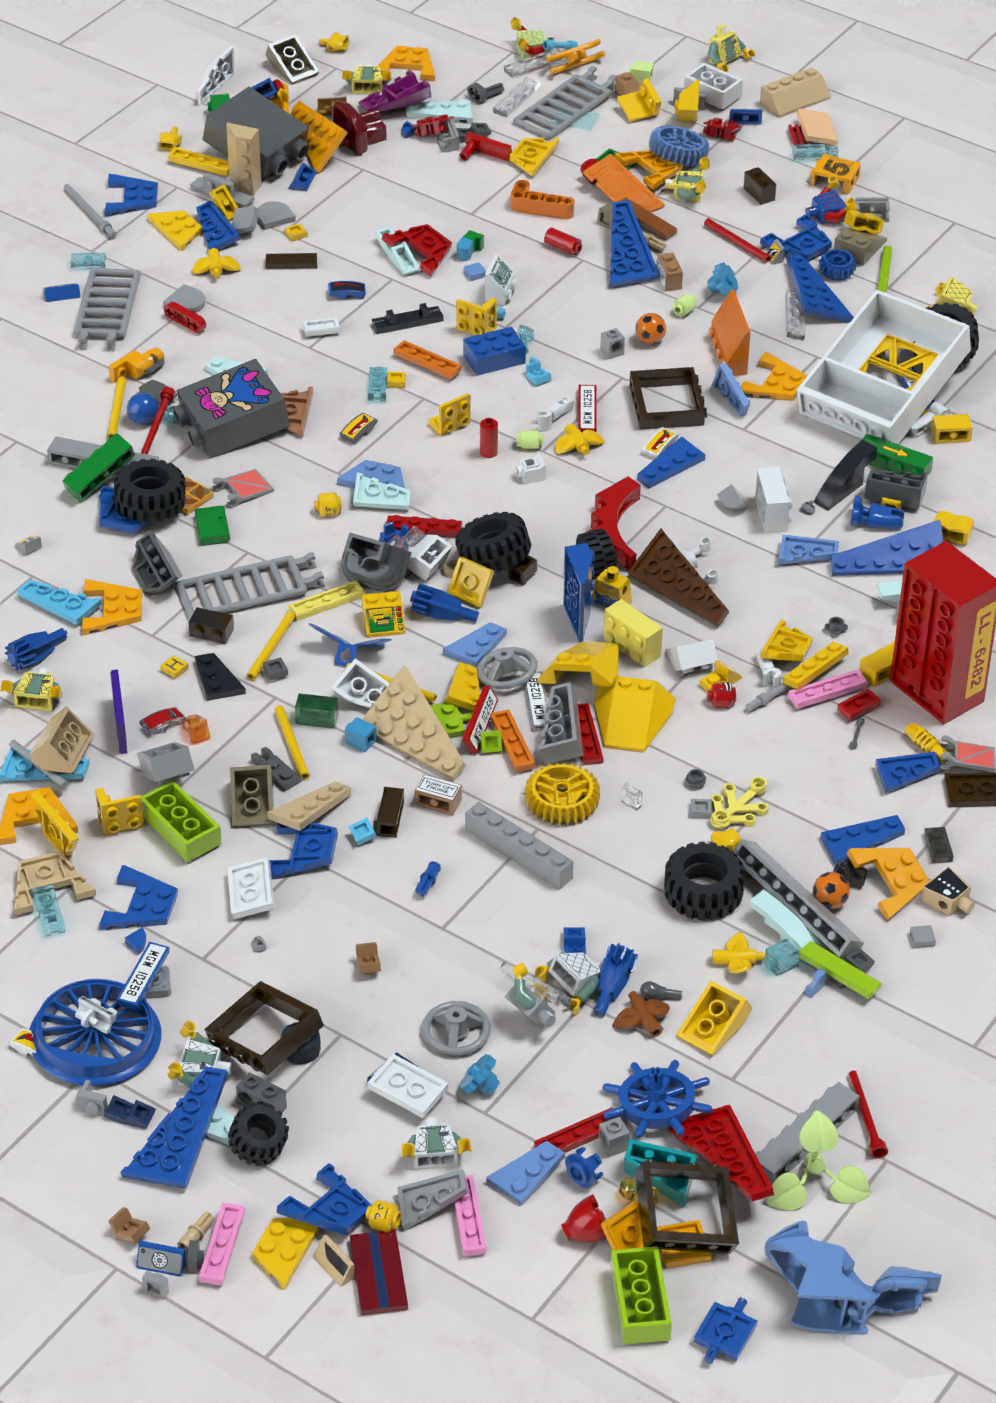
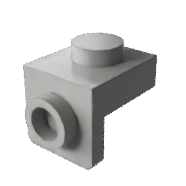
M86 1080L84 1085L79 1087L76 1099L79 1101V1109L91 1114L104 1116L108 1107L107 1096L92 1092L91 1081Z

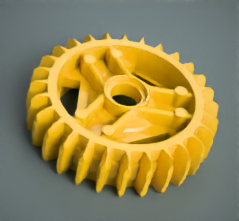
M556 762L552 766L548 763V767L541 766L540 770L535 769L534 774H530L525 785V803H527V808L531 809V814H536L538 819L543 817L544 822L550 820L551 824L558 822L561 825V822H566L569 825V822L572 821L576 824L578 819L584 821L585 817L589 818L591 813H595L599 804L600 786L597 778L593 776V773H588L587 768L582 770L581 765L575 767L573 763L566 765V762H564L563 765H559ZM558 788H566L567 791H565V792H560V791H558L557 789H558ZM582 795L586 796L583 800L578 802Z

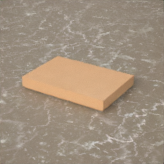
M798 108L797 116L806 141L830 145L837 144L838 139L828 113Z

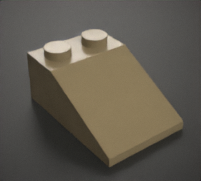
M296 34L268 45L266 51L267 59L273 68L291 84L319 73V70Z
M845 229L835 238L834 249L849 252L853 255V259H856L857 264L864 266L884 245L887 238L869 233L866 230Z
M271 765L230 767L232 827L274 825V821L269 820L267 812L274 809L273 771Z

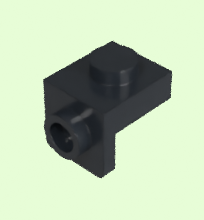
M848 857L842 863L838 862L833 872L843 875L849 883L860 889L865 884L868 870L863 866L855 869Z

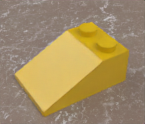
M710 980L676 1036L713 1056L741 1028L753 1008L747 999Z

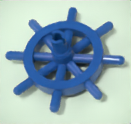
M672 1060L668 1068L651 1067L642 1070L638 1063L633 1062L630 1068L634 1074L629 1076L621 1086L609 1083L603 1085L602 1088L605 1092L619 1095L620 1107L606 1111L604 1118L610 1120L624 1115L627 1120L637 1125L634 1133L637 1138H641L647 1128L665 1129L672 1127L678 1135H683L685 1129L681 1122L686 1120L693 1111L709 1114L713 1110L711 1105L695 1102V1090L709 1085L710 1079L703 1077L691 1082L687 1076L677 1071L680 1064L678 1060ZM669 1085L674 1086V1088L667 1090ZM641 1087H644L646 1091L637 1090V1089H639V1088H641ZM685 1094V1099L675 1098L676 1096ZM632 1097L640 1100L630 1103L629 1098ZM669 1106H674L676 1108L671 1110ZM647 1107V1109H646L645 1112L639 1110V1109H642V1108Z

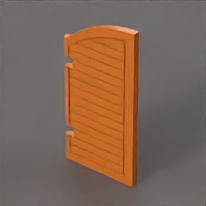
M611 154L583 171V174L592 182L597 181L595 185L613 202H618L626 197L650 212L665 206L657 196Z

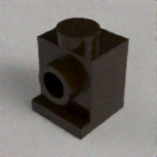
M528 555L518 565L510 567L508 579L524 586L526 580L537 571V559Z

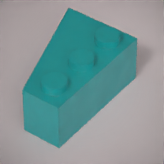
M630 1139L624 1157V1172L635 1178L634 1171L642 1161L654 1160L660 1163L675 1161L677 1164L697 1163V1155ZM651 1177L653 1189L685 1207L693 1179Z

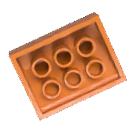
M730 290L711 320V327H709L708 333L709 337L712 338L713 348H716L717 359H720V364L726 362L727 366L733 371V376L747 375L751 332L734 290Z

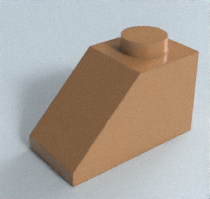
M630 72L616 75L615 93L618 96L640 91L637 79Z

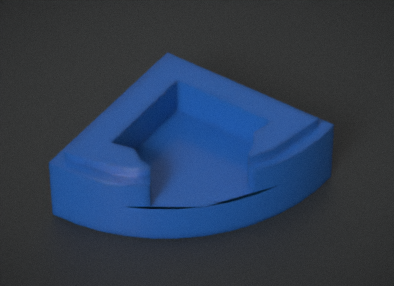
M408 121L404 122L402 127L403 137L408 138L414 135L416 126L411 127L413 124Z
M142 927L125 937V943L137 954L144 950L146 944V933Z

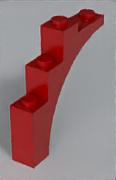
M629 476L595 494L596 511L591 513L592 530L602 528L607 532L615 549L616 561L628 570L636 562L637 554L624 542L617 526L623 513L640 500L641 485Z

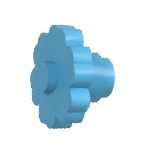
M724 262L715 265L713 276L707 281L709 290L711 292H720L725 297L730 290H734L736 293L738 281L734 277V271L729 265L726 266Z
M490 1054L482 1056L477 1063L469 1067L465 1077L460 1082L459 1088L467 1094L473 1092L476 1088L488 1095L493 1093L500 1084L497 1075L491 1071L495 1066L496 1060Z

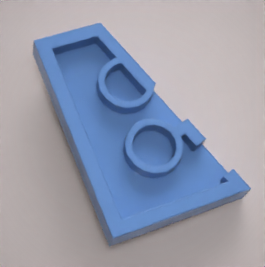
M726 362L719 364L712 386L714 388L718 387L721 390V396L728 398L729 404L740 416L746 415L750 407L749 398L745 396L741 384L736 381L733 371L727 366Z
M783 535L778 565L831 560V555L838 553L839 541Z
M490 622L444 647L443 654L477 668L480 660L489 654L507 635V629Z
M545 1141L486 1177V1180L489 1184L523 1205L565 1158V1153L548 1141Z

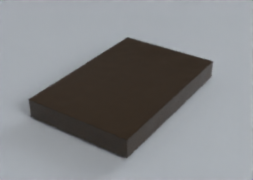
M996 772L944 773L949 807L996 806Z

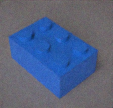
M506 327L464 338L463 356L476 376L525 364L526 346L513 327Z

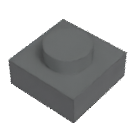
M281 657L263 662V669L269 680L288 676V669Z
M190 1240L187 1261L188 1272L191 1274H198L199 1264H203L204 1250H200L199 1240Z

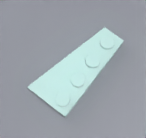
M470 100L427 101L405 106L407 118L424 119L426 117H438L448 114V117L454 116L452 118L454 122L467 120V123H473Z

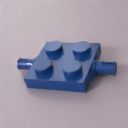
M742 1297L738 1298L734 1307L714 1302L694 1335L695 1343L709 1349L704 1356V1360L706 1362L709 1361V1364L713 1363L718 1353L737 1361L756 1329L758 1320L742 1312L747 1305L746 1299L742 1301Z

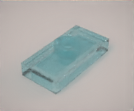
M71 253V268L91 269L106 267V253Z

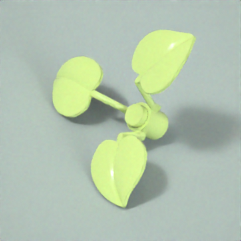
M815 1110L800 1131V1143L804 1149L809 1151L804 1158L806 1167L803 1169L802 1179L799 1181L798 1176L793 1172L780 1175L772 1184L774 1195L767 1197V1204L786 1211L800 1208L807 1198V1191L802 1185L805 1183L809 1172L812 1174L825 1172L834 1180L830 1187V1192L836 1200L842 1203L860 1202L870 1195L871 1190L867 1177L860 1168L852 1165L845 1166L838 1171L836 1177L825 1167V1162L821 1157L822 1150L831 1151L836 1147L838 1132L832 1121L822 1112Z

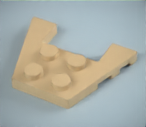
M60 851L19 861L14 912L15 915L34 911L30 897L32 894L72 885L77 900L95 896V887L86 882V878L75 870L74 865Z

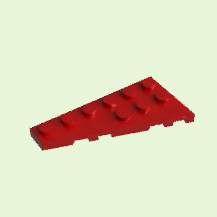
M730 1104L715 1108L709 1114L698 1113L689 1116L681 1122L685 1129L683 1135H678L672 1127L667 1128L672 1135L708 1165L718 1164L720 1167H729L731 1184L752 1202L774 1195L773 1187Z

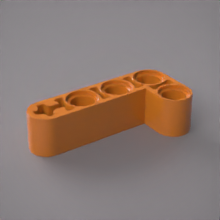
M526 180L515 182L511 191V209L513 211L561 219H571L574 217L575 200L573 198L530 191V183Z

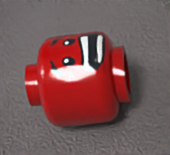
M729 682L713 683L711 690H707V701L711 702L714 708H730L733 703H736V688L732 687Z

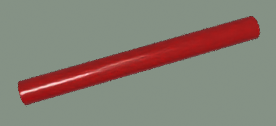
M710 218L705 220L704 225L763 262L767 263L770 260L769 254Z

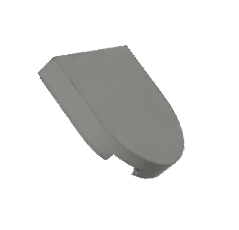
M266 202L257 208L259 210L258 221L264 229L296 221L295 214L282 202Z
M183 284L165 299L163 304L165 306L173 301L191 311L198 312L205 306V295L200 290Z

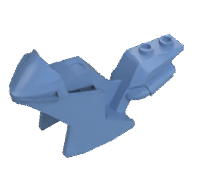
M804 1220L781 1229L765 1243V1254L787 1279L800 1298L791 1323L793 1326L806 1330L840 1334L868 1333L866 1321L874 1311L893 1314L917 1310L921 1308L922 1296L938 1292L942 1274L891 1266L876 1280L873 1286L866 1285L853 1271L855 1262L845 1248L809 1237L808 1225ZM835 1300H839L841 1310L834 1306Z

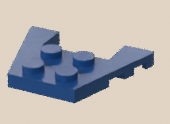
M109 174L108 188H125L123 202L106 203L105 217L112 216L111 213L116 212L125 214L126 210L131 209L140 211L157 207L158 182Z
M808 213L796 220V225L804 229L803 231L786 240H782L773 233L760 239V244L769 248L774 240L778 239L785 248L784 253L800 254L807 261L832 248V241L822 230L820 231L817 228V223L815 221L812 222L811 216Z
M101 487V527L127 533H137L149 524V522L140 523L138 520H130L128 516L124 517L114 504V488Z
M313 822L312 825L309 824L299 831L277 823V834H296L290 860H269L271 879L332 864L338 836L336 827Z
M122 865L117 877V884L136 887L127 913L104 911L99 924L100 930H108V927L119 926V929L127 928L128 925L140 924V927L167 925L178 896V888Z
M328 1163L317 1172L316 1180L331 1188L326 1194L310 1207L288 1196L277 1206L276 1213L346 1235L366 1218L367 1208L371 1204L355 1188L351 1189L346 1184L347 1179L343 1175H338L334 1171L335 1167Z

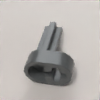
M478 83L467 87L469 97L477 103L487 100L488 96L504 91L502 83L487 88L482 87Z

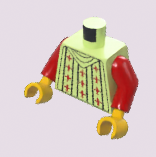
M513 17L511 28L513 30L517 29L516 45L522 60L545 56L546 50L543 49L542 43L544 40H554V38H545L541 30H527L522 25L519 26L521 21L517 17Z

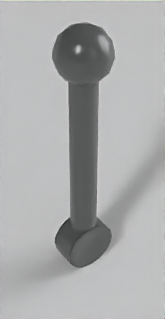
M863 718L857 719V729L853 741L849 744L852 750L857 749L861 726L865 723Z

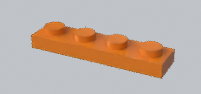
M403 340L394 348V355L452 380L462 371V365Z
M510 710L490 713V720L495 730L501 731L502 745L515 772L534 769L535 761Z

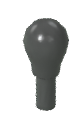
M646 981L640 987V994L646 1000L664 999L665 997L682 998V991L666 989V987L652 981Z

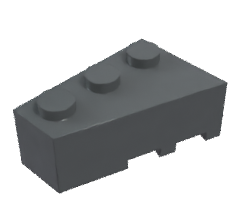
M870 471L866 481L864 499L882 502V498L901 501V506L909 509H919L926 492L928 472H923L922 475H911V472H905V475H895L894 471Z

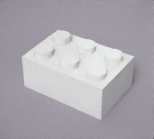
M702 63L685 76L684 88H687L695 80H700L699 93H706L705 103L723 110L742 96L743 79L706 63Z
M779 466L757 468L755 499L765 533L787 531L788 523H791L789 509H792V499L788 498L789 490L788 486H785V475L781 474Z

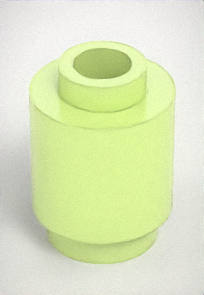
M684 294L673 303V311L676 315L684 317L695 309L697 299L692 294Z
M539 430L517 433V447H522V449H539L540 445H543V434H539Z

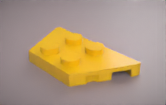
M523 138L510 154V161L529 175L534 176L559 145V138H554V141H544V138Z
M184 210L147 214L148 221L181 251L186 249L185 245L188 242L192 243L195 237L202 233V226Z
M781 619L762 649L760 658L802 662L812 645L813 638L802 633L796 627L791 630L785 626L786 621Z
M38 791L30 794L31 799L40 807L36 813L41 823L43 834L66 858L72 856L79 837L73 832L68 821L63 820L58 810L52 808Z
M289 1217L272 1218L254 1248L252 1258L258 1265L264 1267L265 1272L270 1277L273 1276L279 1282V1286L282 1289H286L321 1228Z

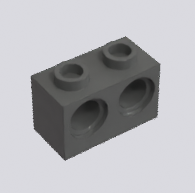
M250 1072L236 1086L237 1104L241 1106L247 1104L251 1106L254 1102L261 1105V1102H263L268 1107L273 1105L275 1111L280 1110L282 1113L287 1108L286 1090Z

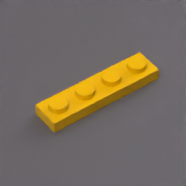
M175 147L168 154V161L176 164L186 165L221 176H228L229 162L224 159Z
M834 641L783 676V684L797 690L801 689L849 654L848 647Z

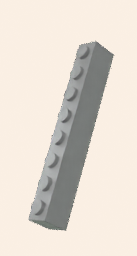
M744 839L740 841L733 852L737 855V858L741 859L745 870L797 916L838 957L844 958L846 955L862 948L864 942L756 842Z

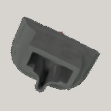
M350 532L342 555L341 567L343 574L350 582L357 580L362 587L386 592L396 588L402 582L412 552Z

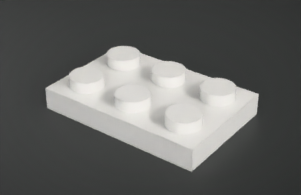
M268 857L227 868L233 919L274 909L271 869Z
M392 1054L369 1080L367 1088L424 1118L448 1090V1083Z

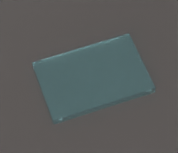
M562 109L557 110V113L568 118L572 116V114ZM587 112L568 127L591 131L600 114ZM556 118L551 120V122L558 125L562 123V121Z

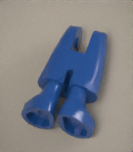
M855 495L850 525L857 526L862 524L867 525V527L901 529L903 527V510L871 503L870 508L863 506L861 497Z

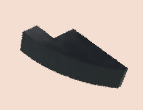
M861 440L855 445L826 479L814 499V503L829 511L862 486L865 467L876 459L877 447L865 440Z

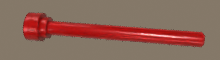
M171 387L162 388L160 393L161 403L142 448V454L148 455L167 405L174 400L176 391Z
M852 1070L848 1075L854 1092L860 1096L858 1105L871 1140L868 1146L870 1155L874 1159L883 1158L888 1154L886 1142L878 1136L858 1074Z

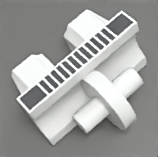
M80 997L75 1017L81 1020V1025L85 1028L93 1026L108 1034L111 1031L112 1023L116 1021L117 1010L102 1007L100 1001L95 998Z

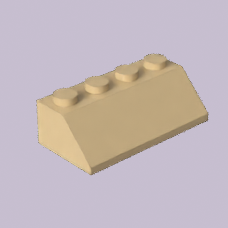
M812 67L761 86L760 103L780 118L796 112L798 108L804 109L831 98L823 75Z
M227 123L229 180L234 183L237 191L254 196L261 187L259 129Z
M66 706L49 720L29 757L42 770L72 773L86 751L94 733Z

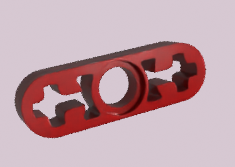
M171 301L163 308L165 315L169 319L195 333H200L207 326L202 316L176 302Z

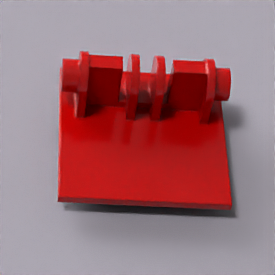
M444 114L438 117H426L417 120V124L411 125V127L416 126L415 135L419 137L443 133L446 131L443 121L452 119L454 116L448 117V114Z
M721 118L709 119V121L703 123L707 125L703 129V133L707 136H715L717 138L720 130L719 138L722 139L723 137V139L730 141L732 139L735 140L736 133L734 131L742 128V126L738 125V122L729 121L726 123L722 122L723 119Z

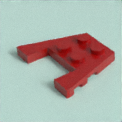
M428 224L411 227L409 231L403 232L398 230L391 235L384 233L381 239L391 247L405 241L413 249L421 253L427 259L420 263L419 268L430 277L434 274L453 244Z

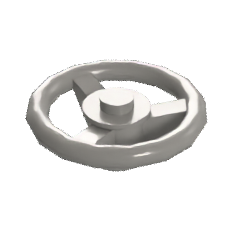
M503 647L490 652L480 660L477 665L478 679L482 684L490 685L494 689H511L523 685L533 677L537 671L538 661L531 652L524 648ZM519 656H523L524 658L528 659V661L530 662V664H528L526 661H524V660H523L522 658H520ZM495 659L489 675L486 677L484 668ZM518 671L526 672L521 677L511 681H496L500 676L509 677Z
M449 1001L437 1005L428 1012L422 1021L421 1032L426 1043L435 1051L445 1055L462 1056L475 1052L485 1044L490 1036L491 1024L487 1015L478 1006L464 1001ZM432 1020L444 1024L443 1032L449 1038L448 1046L439 1043L432 1037L430 1032ZM482 1025V1034L478 1040L470 1045L457 1047L458 1039L468 1035L469 1027Z

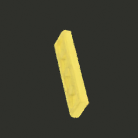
M356 580L288 604V610L293 612L295 620L299 621L360 599L361 595L365 594V591Z

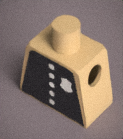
M947 867L923 886L921 902L946 915H953L959 909L968 914L975 906V903L969 900L970 885L950 867Z

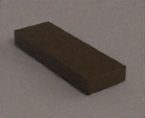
M317 253L266 254V269L317 268Z

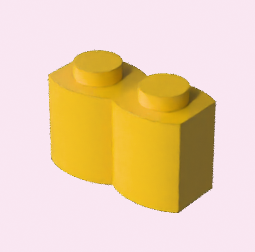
M847 210L844 223L857 231L866 230L872 234L881 233L884 221L877 215L861 213L858 210Z
M938 511L934 521L939 519L941 521L943 540H950L956 544H967L973 532L974 520L967 516H956L951 512Z

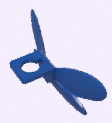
M308 623L318 632L338 642L335 658L336 665L347 666L348 663H352L359 647H379L386 645L384 643L392 641V639H375L352 645L343 638L317 625ZM345 648H349L351 658L347 662H343L340 658Z

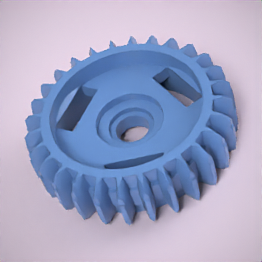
M673 125L656 127V129H653L649 139V148L657 157H662L668 163L680 164V166L682 164L686 166L699 165L700 159L708 156L710 148L704 136L690 129L678 127V125L677 127Z

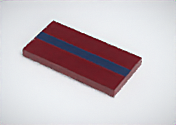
M396 1229L390 1232L378 1231L350 1235L361 1316L408 1310Z

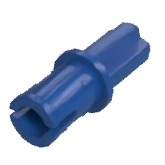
M431 861L426 871L420 875V882L415 889L416 893L420 896L427 894L430 887L435 884L436 876L441 870L439 863Z

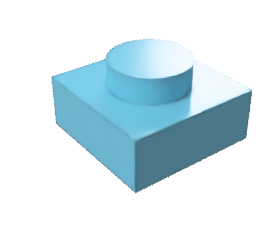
M368 818L349 826L358 846L377 837Z

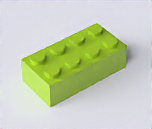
M174 780L141 796L143 818L186 862L222 844L220 826Z
M658 1246L611 1250L610 1269L623 1345L670 1341L672 1322Z

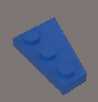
M935 752L876 759L875 762L886 793L937 773L940 770V764Z

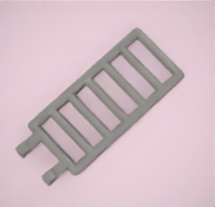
M591 66L582 76L577 74L572 76L513 119V123L546 139H551L612 94L611 89H615L614 82L616 76L611 75L605 83L599 85L591 81L597 79V75H594L597 67ZM577 81L602 94L598 96L574 85V83ZM569 89L592 101L587 103L564 92V90ZM559 96L583 108L577 110L553 98ZM548 103L572 114V116L568 118L543 105ZM538 110L562 123L557 125L533 112ZM527 117L552 130L550 132H546L534 125H531L523 121V119Z
M90 269L73 331L75 335H79V350H87L90 335L107 336V351H115L117 337H124L127 332L141 276L139 270ZM96 275L132 276L133 279L130 280V279L95 278V276H96ZM93 285L131 286L130 289L92 288ZM90 295L128 296V299L90 298ZM88 305L126 306L125 310L87 308ZM85 315L123 316V319H97L84 317ZM82 325L119 326L120 330L82 328Z
M314 552L307 553L304 557L297 559L289 555L180 580L176 583L189 619L192 617L194 609L185 589L188 586H197L205 609L226 613L307 593V588H323L325 585L323 580H321L324 579L322 571L306 578H302L299 571L301 568H316ZM289 565L298 588L287 590L277 566ZM270 568L280 592L268 593L259 570ZM252 572L261 594L260 597L250 599L240 574ZM233 576L243 601L231 602L223 583V578ZM215 581L224 605L212 606L204 583Z

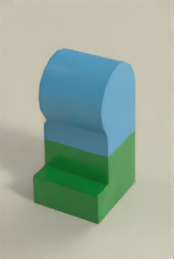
M469 230L457 243V258L466 261L471 258V255L476 250L481 251L484 248V235Z

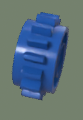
M829 250L824 255H821V259H819V271H822V274L831 280H845L856 271V259H853V255L845 250Z

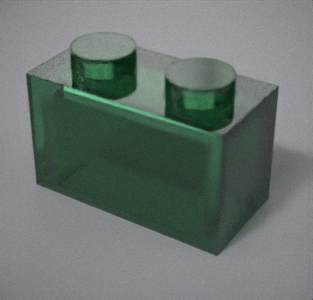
M298 694L295 704L296 724L335 729L339 716L338 698Z

